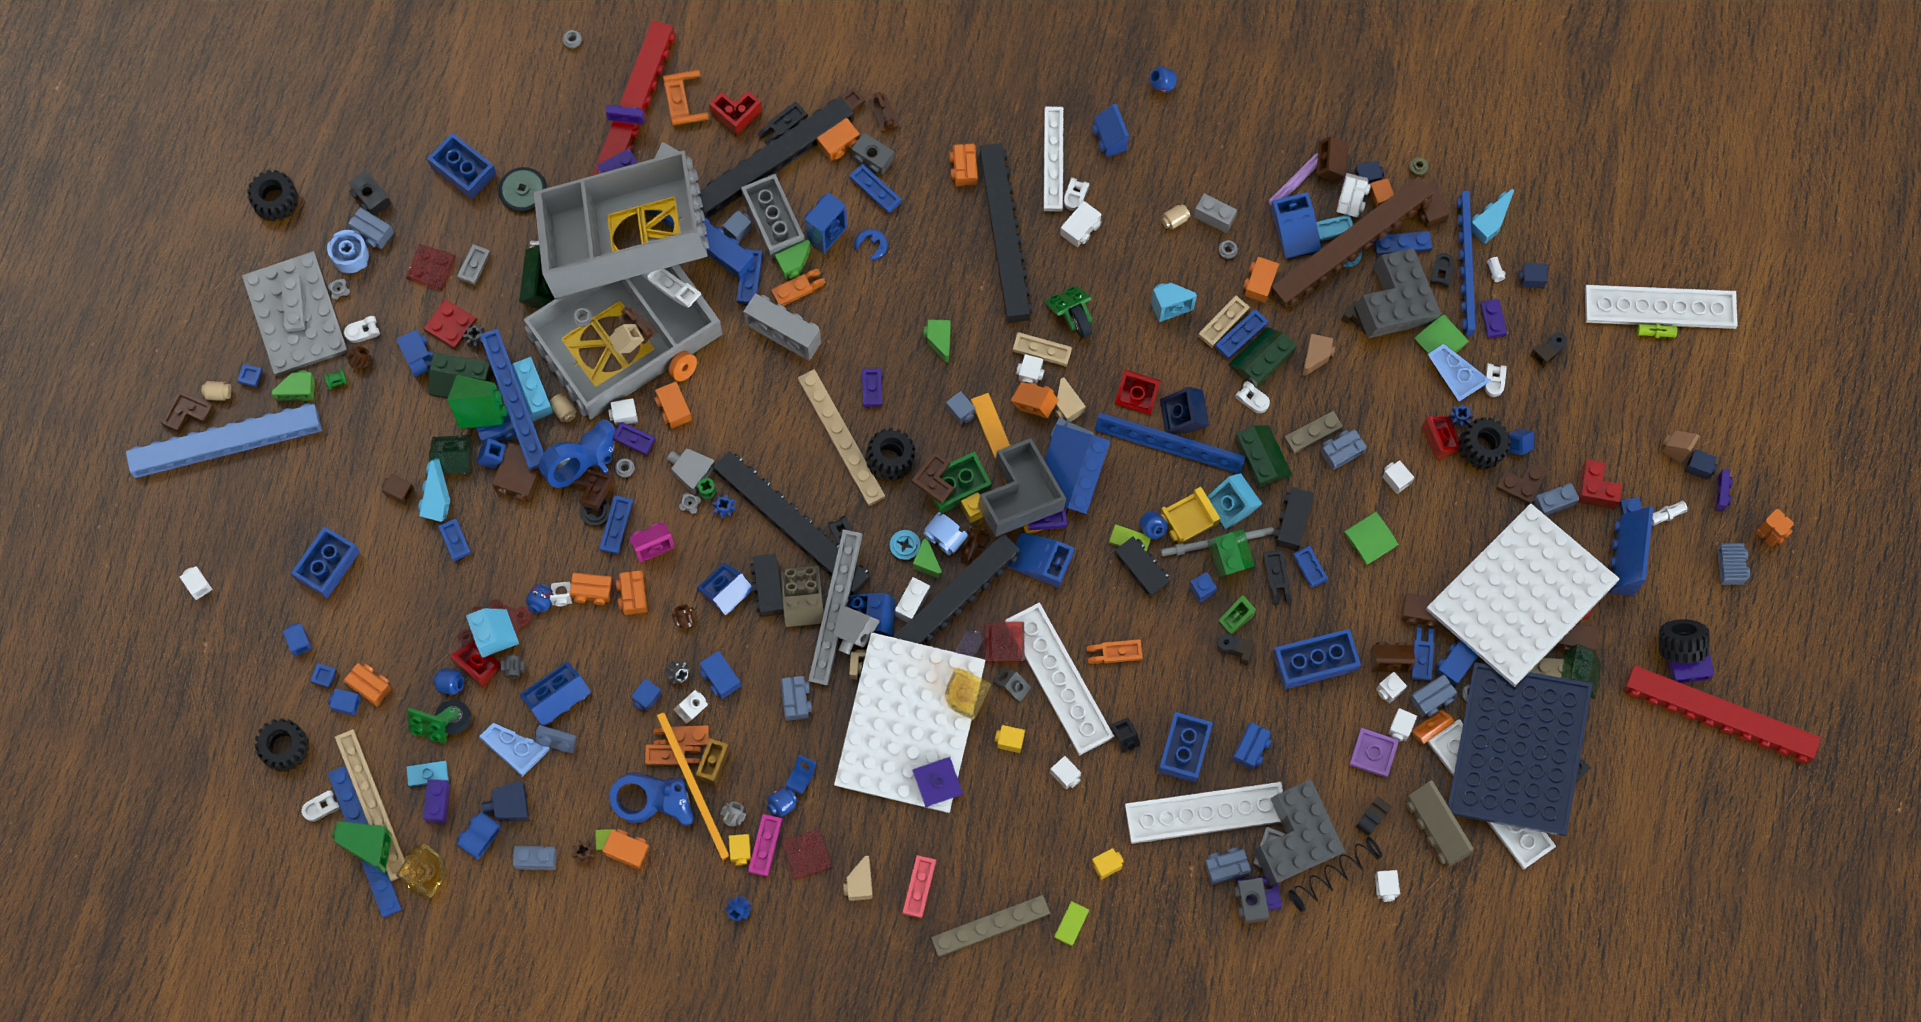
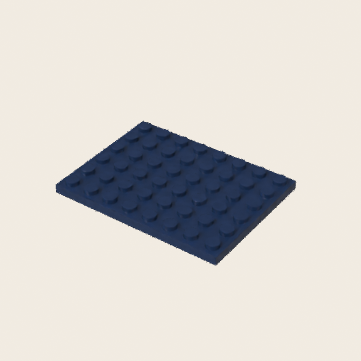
M1475 662L1448 803L1452 814L1566 837L1593 683L1529 672L1514 687L1490 665Z

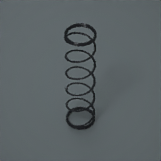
M1367 836L1365 842L1368 848L1361 844L1355 845L1354 852L1358 863L1350 856L1341 854L1339 862L1342 872L1332 865H1326L1324 872L1328 884L1320 877L1311 875L1309 883L1313 895L1302 886H1295L1294 890L1288 891L1294 905L1301 912L1306 911L1303 901L1296 893L1297 887L1305 890L1318 902L1311 884L1312 877L1318 878L1331 891H1334L1326 874L1327 866L1334 868L1348 881L1341 863L1342 856L1348 857L1361 870H1364L1358 859L1356 846L1364 847L1377 860L1381 859L1383 854L1377 843Z

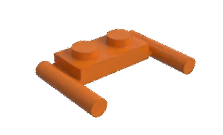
M699 70L663 76L673 126L709 119L708 112L689 115L683 80L701 77Z

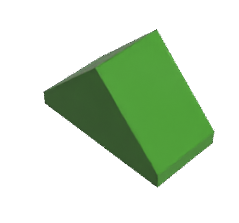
M925 538L913 562V569L939 579L942 577V571L928 539Z
M1242 595L1218 621L1232 635L1254 617L1256 609Z

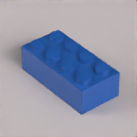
M1350 629L1275 647L1272 653L1283 690L1356 672L1361 666Z

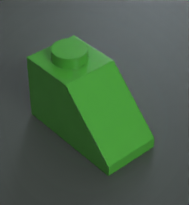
M809 239L775 254L776 264L785 280L797 278L803 272L811 250Z
M928 320V326H924V337H927V344L945 362H949L951 320Z
M304 370L298 371V373H291L272 390V396L276 401L314 400L315 378L312 373Z

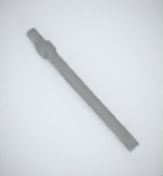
M1269 527L1245 532L1248 540L1273 535L1274 529ZM1207 540L1189 544L1179 543L1175 544L1174 547L1160 549L1162 557L1173 554L1178 556L1188 551L1208 548L1209 545Z

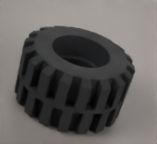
M266 170L265 174L263 172L259 173L260 176L253 178L254 182L249 183L250 189L247 190L248 199L254 211L259 217L263 216L264 220L267 221L269 218L271 221H276L278 218L280 221L284 220V216L288 218L290 212L296 210L294 206L298 205L297 199L299 198L292 180L285 173H279L278 170H274V172ZM270 191H282L281 196L277 200L270 202L264 200L266 194Z
M1486 417L1477 418L1461 433L1458 439V444H1460L1458 450L1462 451L1460 455L1462 458L1465 457V462L1472 464L1471 467L1476 468L1478 466L1480 470L1484 468L1491 469L1509 452L1511 448L1509 447L1511 440L1508 439L1510 434L1509 432L1506 433V427H1502L1500 425L1501 422L1498 420L1494 422L1493 418L1488 420ZM1477 437L1486 439L1491 446V450L1483 448L1479 444Z
M889 428L888 431L882 429L880 433L876 432L874 437H871L865 461H867V467L871 468L870 472L877 474V478L884 477L886 481H888V478H891L892 481H896L897 477L901 479L904 474L907 475L909 473L916 452L915 444H912L913 440L907 438L908 434H902L899 429L893 431V428ZM893 450L900 458L888 459L882 455L881 451Z
M1690 619L1666 622L1659 629L1660 655L1666 660L1682 664L1699 662L1705 659L1709 654V629L1705 624Z
M279 718V721L273 719L271 724L265 723V728L259 729L260 736L255 737L257 741L255 744L256 753L271 769L274 768L276 771L282 769L285 772L291 767L293 770L296 768L295 765L297 763L300 765L303 763L302 757L306 758L307 756L305 751L309 750L308 738L303 730L289 719L286 721L284 718ZM281 736H290L292 738V744L288 751L283 754L272 753V745L277 738Z

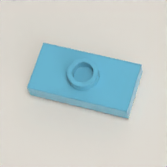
M1350 215L1316 222L1320 241L1337 238L1353 226Z
M440 761L408 766V786L427 785L428 779L449 781L447 762Z

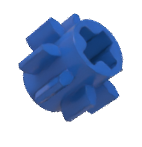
M1463 403L1458 408L1453 406V412L1449 414V418L1453 419L1452 425L1456 424L1460 429L1464 424L1468 426L1471 423L1469 419H1472L1474 414H1470L1469 410L1471 407L1467 408L1463 406Z
M728 494L725 497L718 495L717 502H712L713 507L716 508L713 511L714 515L719 513L721 519L726 516L731 518V512L736 511V507L732 506L735 504V500H729Z
M737 896L735 900L733 898L729 899L725 911L728 912V916L732 920L740 922L742 917L744 919L748 918L752 906L749 905L746 898Z

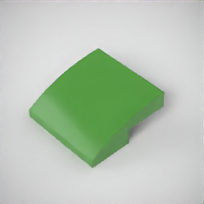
M1445 314L1436 319L1415 337L1416 341L1428 354L1443 344L1455 353H1458L1469 343L1466 337Z
M1373 512L1344 531L1351 546L1356 548L1365 565L1370 564L1399 545L1377 512Z

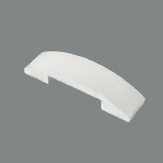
M666 269L642 274L657 289L685 307L689 308L701 295V292L690 284L683 283Z

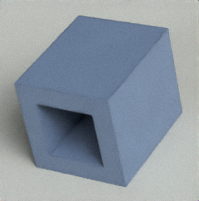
M737 211L723 225V231L729 238L732 237L739 243L753 229L752 219L746 213L742 214L740 211Z
M961 391L946 402V409L960 425L964 422L968 423L974 418L975 407Z

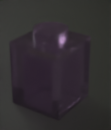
M967 629L956 648V653L976 658L984 644V637L976 630L970 631Z

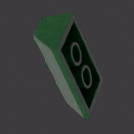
M537 245L525 250L519 302L533 308H542L556 298H554L543 276L540 246Z
M1267 327L1228 366L1244 381L1252 383L1258 389L1295 353L1297 345L1284 333Z
M434 352L429 373L428 394L448 398L456 375L490 382L493 372L491 364L486 361Z
M1269 425L1252 426L1236 433L1234 441L1240 454L1246 456L1244 462L1257 490L1292 476Z

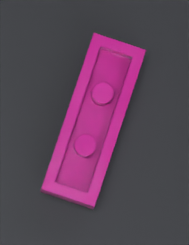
M762 815L748 870L749 873L768 877L782 818Z

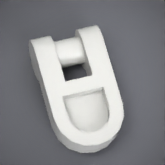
M1071 178L1064 197V205L1068 210L1075 211L1084 201L1089 187L1088 182L1084 181L1082 183L1078 182L1075 178ZM1074 188L1079 189V190H1081V191H1080V192L1074 191Z
M369 316L364 320L347 325L344 330L346 339L351 343H358L378 337L380 332L375 325L377 323L375 316ZM368 327L369 330L364 332L363 328Z
M1487 363L1485 373L1486 377L1491 381L1484 385L1486 394L1491 397L1501 395L1505 387L1507 366L1500 365V367ZM1499 374V377H1493L1492 375Z
M1248 381L1243 384V389L1235 394V398L1256 413H1264L1269 407V398ZM1248 393L1253 395L1251 399L1247 397Z
M329 790L306 802L302 807V815L306 820L314 822L330 813L338 811L340 806L338 802L334 801V795ZM326 801L328 806L322 808L321 803Z

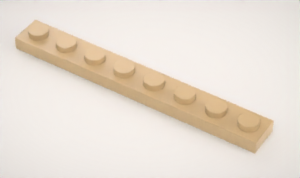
M815 369L798 377L800 385L868 507L885 499L881 487L870 472V468L867 467V462Z
M354 729L335 736L368 824L385 826L392 834L386 868L390 880L393 881L409 874L410 871Z

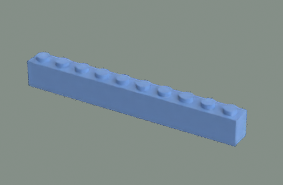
M304 404L300 408H288L276 414L267 413L260 418H248L244 422H232L220 428L211 427L204 432H191L188 436L172 437L168 441H156L144 447L135 446L131 450L126 451L130 473L134 478L321 432L322 426L315 404Z

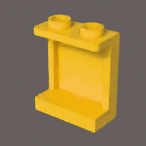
M1202 487L1195 489L1192 495L1167 508L1165 506L1162 507L1160 515L1167 521L1171 539L1177 541L1178 544L1189 541L1217 526L1220 522L1219 515Z

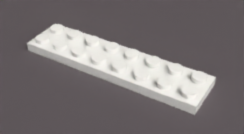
M1586 285V323L1655 325L1658 323L1661 326L1736 329V291Z
M1040 602L1006 619L1005 622L1078 755L1080 756L1113 739V733Z
M1460 719L1427 742L1452 776H1454L1463 727ZM1487 822L1523 870L1556 847L1544 832Z
M1277 782L1125 804L1131 844L1281 823L1270 798L1283 792L1282 784Z

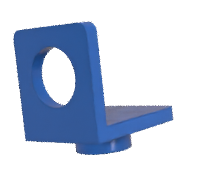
M798 755L794 770L785 783V787L803 794L813 777L816 762ZM800 763H807L810 769L803 768Z

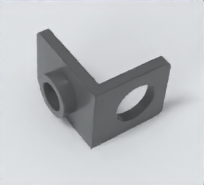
M1003 668L993 681L995 685L1004 687L1019 702L1023 700L1031 689V686L1016 671ZM1005 674H1008L1007 678L1001 681V678Z

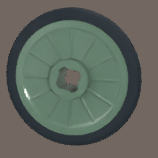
M519 167L510 170L503 176L499 184L498 193L500 200L507 208L516 212H527L535 209L534 192L547 189L544 177L538 171L528 167Z

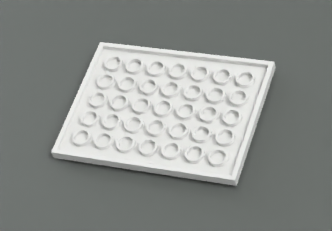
M1530 504L1426 610L1515 687L1605 596L1620 578L1535 506Z
M871 632L834 786L925 807L913 769L950 757L958 778L985 660ZM953 798L926 808L950 813Z

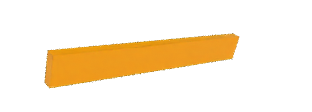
M986 393L972 398L971 403L975 407V413L993 457L996 459L997 451L1009 447L1010 444L990 395ZM1028 524L1025 525V526H1022L1023 529H1024V532L1027 533V534H1033V533L1042 531V530H1028Z
M660 713L657 717L719 854L724 861L730 856L665 713Z

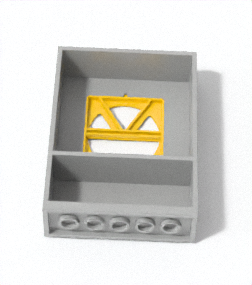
M685 150L534 192L542 273L554 298L708 256L707 248H709L707 237L704 236L707 234L705 224L702 223V221H705L703 210H700L703 204L701 197L698 196L701 191L699 184L696 183L699 178L696 169H692V159L687 157ZM646 210L662 211L646 224ZM637 213L641 244L619 250L613 241L614 233L626 218ZM668 215L674 220L673 233L651 229ZM648 237L657 238L658 240L649 242Z
M651 238V239H649V242L655 241V240H658V239H657V238ZM679 264L664 268L683 283H688L696 289ZM642 275L558 297L524 319L526 336L532 344L536 345L539 355L546 359L552 373H556L561 386L566 387L573 402L576 401L583 416L587 415L590 420L610 408L611 402L621 401L669 370L672 359L678 353L688 351L693 354L723 335L720 320L702 295L688 308L665 295ZM625 307H633L657 331V334L644 345L641 343L637 356L629 364L623 355L617 353L613 348L608 334L598 322V320L605 317H620L622 315L621 311ZM580 308L590 310L593 317L592 322L585 327L576 325L573 320L576 310ZM586 316L580 317V320L586 319ZM590 325L593 326L601 338L600 340H580L582 334ZM606 346L595 369L588 367L580 357L579 349ZM612 353L622 368L613 372H603L602 370Z

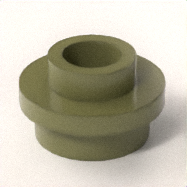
M1420 157L1414 158L1410 163L1411 172L1417 176L1425 174L1428 170V162ZM1416 164H1421L1422 167L1419 168L1416 166Z

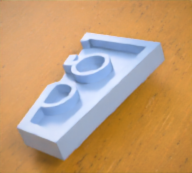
M1445 344L1428 354L1458 401H1461L1491 381Z
M495 723L479 736L481 741L521 777L550 751V747L535 743L534 740L519 736L515 732Z

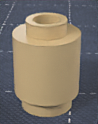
M1177 205L1163 213L1161 221L1166 228L1173 230L1186 222L1187 218L1190 217V213L1185 205Z
M206 381L205 385H202V396H205L206 400L225 401L230 399L231 384L220 381Z
M558 394L550 400L551 408L561 422H570L575 418L576 409L566 396Z

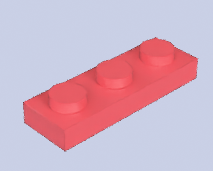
M917 855L903 909L904 915L922 919L936 864L935 859Z

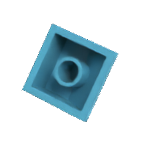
M1161 283L1153 289L1151 305L1158 321L1162 322L1194 310L1197 295L1195 292L1173 283Z
M1241 473L1229 476L1207 496L1225 529L1248 517L1262 505Z
M484 608L466 615L482 658L519 644L507 609Z

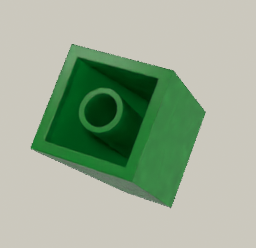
M456 375L447 401L459 429L503 425L504 419L507 416V407L503 404L501 393L497 390L495 383Z
M1244 529L1207 540L1218 577L1255 566Z
M337 821V826L332 831V838L336 844L375 870L386 874L392 839L390 831L385 826Z

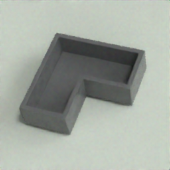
M1414 248L1381 255L1373 266L1384 291L1363 295L1355 304L1368 338L1430 325L1441 315Z
M1031 438L997 451L995 464L1007 484L980 494L978 508L995 537L1064 510L1066 497Z
M1312 779L1270 798L1286 831V835L1253 850L1270 886L1346 852Z

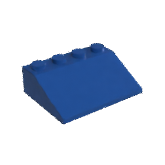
M1056 424L1044 461L1066 497L1064 507L1087 514L1111 441Z
M1649 506L1623 514L1618 521H1615L1614 532H1616V539H1613L1612 542L1614 557H1611L1610 568H1612V573L1620 579L1610 589L1612 594L1633 597L1646 581L1654 507Z

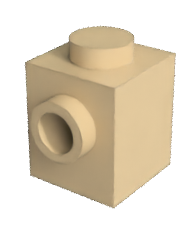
M623 324L614 330L615 332L609 337L617 353H630L644 341L636 324Z

